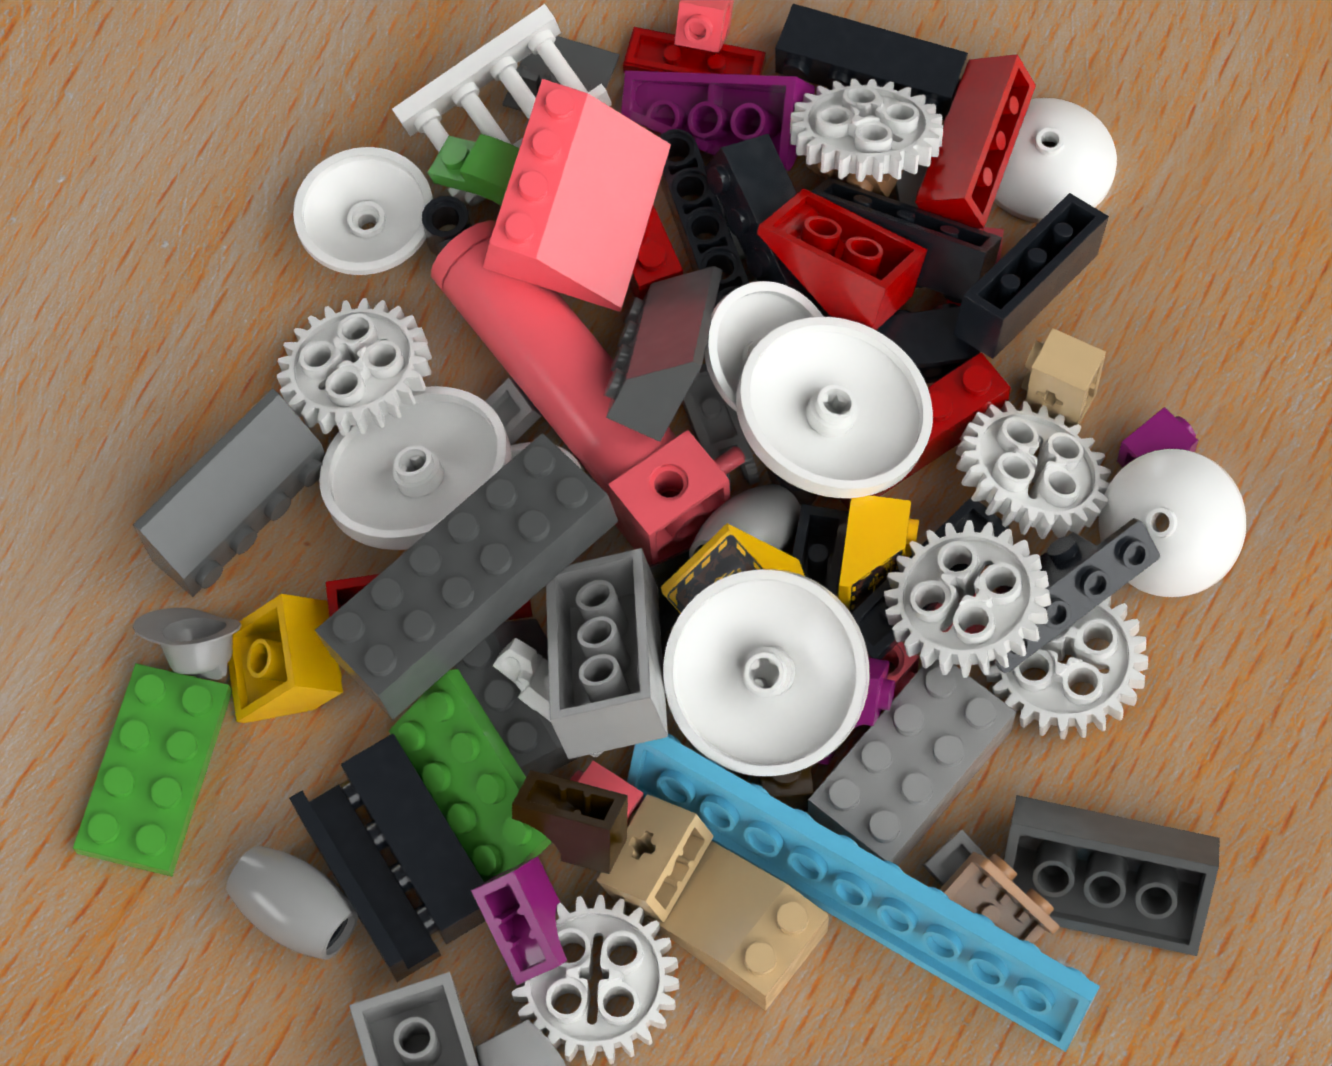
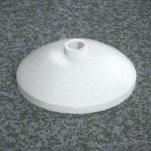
M1055 98L1031 99L994 202L1009 214L1034 223H1039L1069 193L1096 207L1109 192L1116 171V149L1110 133L1095 115L1077 104ZM1050 141L1057 146L1049 148L1044 146L1042 142Z
M353 148L328 157L306 176L295 198L293 210L294 224L303 247L323 266L351 275L380 273L406 261L424 243L426 234L422 224V212L424 207L433 199L424 174L406 157L382 148ZM366 223L376 224L371 229H361L362 226Z
M769 281L749 283L727 294L717 304L711 314V326L704 353L707 370L721 397L736 412L738 381L749 355L759 341L771 331L786 323L809 317H823L817 307L795 289Z
M1163 449L1146 453L1122 468L1105 492L1108 502L1099 514L1101 542L1130 520L1136 518L1143 522L1160 553V558L1128 582L1143 592L1162 597H1183L1199 593L1221 580L1232 568L1241 552L1246 534V512L1242 496L1229 474L1213 460L1201 454L1180 449ZM1162 513L1166 514L1170 521L1168 529L1164 532L1159 531L1155 523L1156 518Z

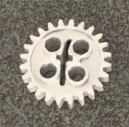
M851 79L850 86L845 87L841 83L833 81L832 90L818 86L816 95L805 93L803 102L795 103V111L791 113L790 143L791 145H796L797 155H806V164L813 165L821 162L822 173L836 169L838 170V178L842 179L849 173L856 174L858 182H862L866 175H873L877 182H882L883 174L889 173L898 180L901 179L902 170L916 174L918 172V165L928 167L930 166L931 157H938L943 137L942 114H936L935 104H925V95L910 97L911 88L909 87L899 91L894 90V82H889L884 87H879L875 79H870L867 85H860L856 79Z
M363 298L358 308L352 309L349 302L345 300L343 301L341 312L335 313L327 306L325 307L326 318L321 321L311 315L308 317L311 325L308 331L301 328L293 330L298 342L284 343L283 346L288 356L278 358L277 362L282 372L277 374V379L281 386L280 391L284 400L298 417H303L308 428L319 423L323 434H328L337 425L342 436L347 435L351 425H357L360 433L365 434L367 424L371 421H374L380 428H384L385 421L383 416L389 413L398 419L401 418L402 415L398 406L401 403L414 406L416 402L412 391H425L426 389L422 377L431 375L428 360L432 359L427 345L428 342L422 327L418 328L414 316L405 317L400 306L393 308L389 312L386 302L381 300L374 309H371L367 298Z
M1005 401L1001 410L991 404L985 414L977 412L972 422L968 423L960 437L961 442L956 449V454L961 456L956 469L966 472L961 482L963 486L976 487V491L971 499L973 501L986 500L989 503L985 511L987 515H992L996 512L1003 514L1002 525L1004 527L1015 521L1019 523V529L1023 535L1028 532L1030 527H1034L1041 539H1045L1050 530L1058 538L1066 535L1068 530L1079 534L1084 526L1091 527L1107 504L1108 498L1105 496V492L1109 483L1106 480L1111 474V470L1100 466L1106 456L1104 453L1091 452L1090 449L1095 442L1094 438L1081 439L1078 436L1081 426L1077 424L1068 428L1064 425L1065 417L1059 414L1055 419L1048 417V410L1044 405H1042L1038 413L1032 412L1027 401H1023L1017 411L1010 401ZM1040 444L1039 455L1036 457L1034 456V453L1036 452ZM1032 481L1034 485L1032 486L1028 495V487L1030 482Z
M967 520L963 532L956 533L952 524L946 523V536L939 538L933 531L928 530L926 531L928 545L924 547L914 541L909 543L913 556L912 559L905 556H897L896 561L900 572L888 573L887 577L892 589L884 591L886 605L890 607L885 611L889 625H895L892 630L896 642L905 641L904 646L909 657L921 652L920 658L924 668H928L936 660H939L942 675H947L953 664L960 665L963 678H967L971 665L978 664L983 674L989 675V661L996 659L1000 665L1007 668L1009 667L1007 657L1009 651L1012 650L1023 657L1026 655L1023 638L1037 642L1040 639L1038 627L1035 624H1047V611L1044 607L1051 605L1050 592L1048 589H1045L1049 586L1047 572L1040 571L1042 566L1038 554L1029 555V546L1025 539L1013 545L1012 530L1006 529L998 537H995L991 522H988L982 532L978 533L974 531L972 521ZM957 564L970 565L963 571L954 572L949 570ZM989 564H990V566H988V567L983 571V573L981 574V572H982V570L984 569V567H985L986 565H989ZM1003 585L1013 587L1004 594L992 592L996 587ZM938 602L943 604L934 611L922 610L929 603ZM953 623L952 627L948 632H942L945 631ZM980 624L986 626L979 633L970 634L964 632L972 625Z
M1111 596L1009 673H1003L998 669L993 660L989 661L992 665L990 666L989 675H986V679L989 682H997L992 687V692L999 699L1008 697L1005 704L1013 710H1021V727L1025 728L1035 719L1039 721V735L1044 736L1050 726L1053 725L1058 727L1060 739H1065L1068 728L1075 726L1079 735L1085 738L1088 723L1093 722L1103 732L1106 730L1105 715L1109 714L1119 721L1123 719V708L1120 702L1135 706L1137 694L1132 688L1143 689L1145 686V675L1139 671L1148 669V656L1139 653L1146 650L1147 640L1146 637L1135 636L1139 632L1138 619L1124 621L1127 616V605L1125 603L1111 609ZM1102 638L1110 646L1104 650L1097 651L1088 648L1085 643L1090 639ZM1065 655L1073 656L1068 659L1067 664L1058 662L1062 661ZM1030 668H1040L1047 675L1041 680L1031 681L1024 678L1022 673ZM1105 668L1109 669V672L1105 674L1099 671ZM1078 682H1087L1093 685L1095 690L1087 695H1078L1072 692L1070 687Z
M598 895L594 908L587 909L581 896L577 897L576 911L571 913L568 912L565 906L559 903L557 905L559 919L556 920V927L561 946L577 943L585 948V953L580 960L573 963L565 962L559 967L523 982L524 986L512 991L515 1002H529L518 1011L520 1020L522 1022L527 1019L529 1021L536 1019L533 1024L543 1034H549L547 1038L556 1049L561 1043L565 1045V1058L569 1062L572 1061L578 1050L584 1051L587 1064L591 1066L595 1060L596 1053L604 1051L609 1064L614 1063L615 1049L622 1047L630 1057L635 1056L633 1040L638 1038L649 1046L653 1043L648 1030L650 1025L660 1029L666 1028V1020L659 1013V1010H675L676 1008L675 1000L666 995L665 992L678 990L680 987L679 979L665 974L677 969L678 961L676 957H662L672 948L670 938L654 940L660 931L659 922L656 920L643 927V909L639 907L630 916L625 915V902L621 898L616 902L612 910L606 909L603 895ZM600 935L603 937L600 955L603 980H600L598 984L597 1022L591 1025L587 1022L591 1001L587 980L591 979L593 974V940L595 936ZM619 946H629L637 952L633 962L623 966L614 964L609 960L611 952ZM572 993L581 998V1005L571 1014H562L553 1008L555 1001L563 994ZM617 996L627 997L634 1003L632 1010L622 1017L611 1016L605 1010L607 1003Z

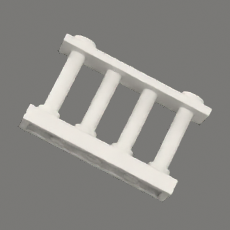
M543 4L392 108L410 137L417 132L425 133L438 153L449 136L440 123L441 115L454 106H463L482 134L511 144L478 97L479 89L494 79L495 81L501 80L529 120L536 98L516 71V68L518 67L517 63L531 53L540 55L561 85L588 93L608 106H611L612 103L602 83L588 92L554 44L555 37L561 34L555 17L548 7ZM523 138L513 145L520 148ZM454 188L448 189L451 196L458 198L465 206L467 204L473 206L486 199L483 196Z

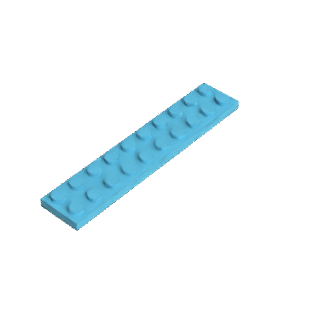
M668 734L666 738L635 744L627 782L642 791L644 798L649 794L696 813L714 837L711 841L785 882L822 910L1061 1050L1067 1051L1100 988L1099 985L1090 981L1081 971L1073 967L1064 966L1042 953L1033 943L1019 940L995 926L986 916L967 910L950 900L941 890L924 885L905 874L896 864L879 859L860 848L851 838L834 833L815 822L806 812L793 809L770 796L761 786L748 783L737 777L723 766L682 745L673 735Z

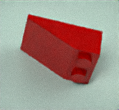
M804 188L762 222L757 231L762 240L829 315L835 318L854 321L874 330L881 327L913 296L928 250Z

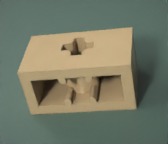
M1052 328L1044 344L1036 341L1027 358L1025 368L1028 371L1021 386V389L1027 391L1026 401L1030 405L1032 412L1038 413L1042 405L1047 407L1048 417L1055 419L1061 414L1065 417L1064 425L1068 428L1077 424L1080 425L1097 393L1106 351Z
M647 794L639 809L635 810L628 820L627 840L610 874L601 872L597 882L615 902L620 898L624 899L625 907L632 910L641 907L644 915L664 923L714 836L696 813Z

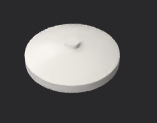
M809 317L786 323L774 329L759 341L752 350L743 367L736 390V408L739 423L746 440L759 459L788 483L821 496L859 498L882 492L894 486L915 466L931 434L933 423L932 402L928 387L917 366L892 340L868 326L847 319Z
M431 386L426 387L425 391H412L416 404L411 406L401 403L398 406L402 415L401 418L398 419L389 413L383 416L385 421L384 428H380L374 421H371L367 424L365 434L360 433L357 425H351L346 436H342L339 431L325 453L319 478L322 498L336 525L352 539L371 547L406 550L413 546L511 461V445L498 414L487 402L467 391L451 387Z
M759 569L736 573L716 581L696 595L685 607L674 624L667 642L663 664V680L672 715L680 730L697 750L710 760L732 771L754 776H778L800 771L819 762L845 741L859 720L865 705L869 687V659L865 641L858 624L846 606L832 592L814 580L800 574L776 569Z

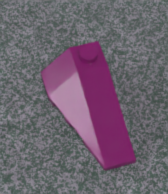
M625 71L621 114L638 124L660 133L673 129L684 130L693 136L700 150L714 156L721 147L769 134L786 171H790L798 156L796 154V145H791L790 143L791 113L795 111L796 102H803L805 93L814 95L815 86L795 76Z

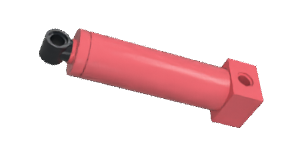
M439 196L432 199L422 212V224L426 234L427 245L430 251L437 256L432 265L431 278L595 482L608 494L618 519L615 526L634 549L642 548L648 565L655 564L690 548L699 529L713 511L730 499V481L726 475L745 462L746 458L739 447L733 446L713 460L689 430L676 437L668 427L662 440L659 442L606 418L611 398L604 396V393L613 374L611 367L614 360L558 292L483 268L496 221L488 220L472 225L465 204L458 198ZM445 225L456 226L454 229H451L449 231L439 230L441 227Z

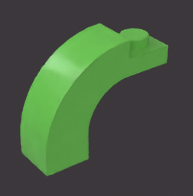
M480 134L476 142L448 136L427 173L434 184L477 194L502 205L520 148L484 134Z

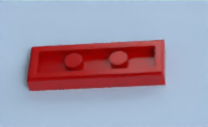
M633 27L623 62V73L625 71L762 75L766 62V52L723 44L719 53L675 45V34Z

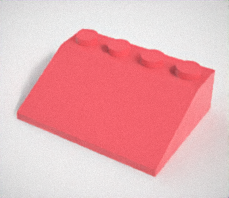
M542 79L488 245L483 268L620 312L671 144L590 94Z

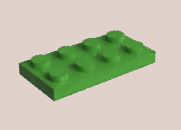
M135 663L73 846L77 854L173 876L232 695L230 685Z
M449 670L421 695L391 727L389 733L395 735L479 875L486 882L504 871L539 856L552 842L535 828L512 819V803L526 776L459 670Z

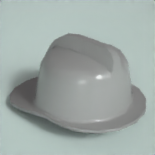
M190 608L155 610L137 618L133 624L136 635L160 644L169 666L175 673L217 680L226 676L227 662L230 661L233 654V634L241 628V623L238 620L221 618Z

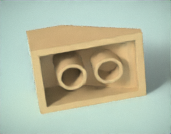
M711 841L664 923L658 922L662 933L766 1011L828 932L829 915L785 882ZM644 915V919L649 923L656 921V919Z

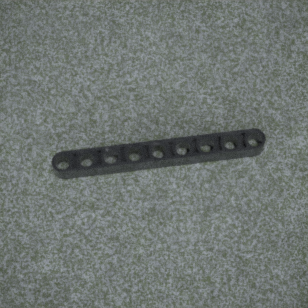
M668 130L660 136L661 139L671 144L660 184L692 270L694 272L715 266L721 269L722 272L730 275L728 278L720 280L715 302L716 307L727 294L743 285L749 284L717 196L708 185L707 174L704 169L705 164L695 139L684 130ZM674 156H681L685 158L684 160L678 162L668 160L669 158ZM690 194L700 196V198L691 201L684 200L682 197ZM702 233L715 235V237L708 240L697 238ZM765 465L771 483L789 490L796 497L800 506L802 504L812 505L816 500L818 494L790 485Z

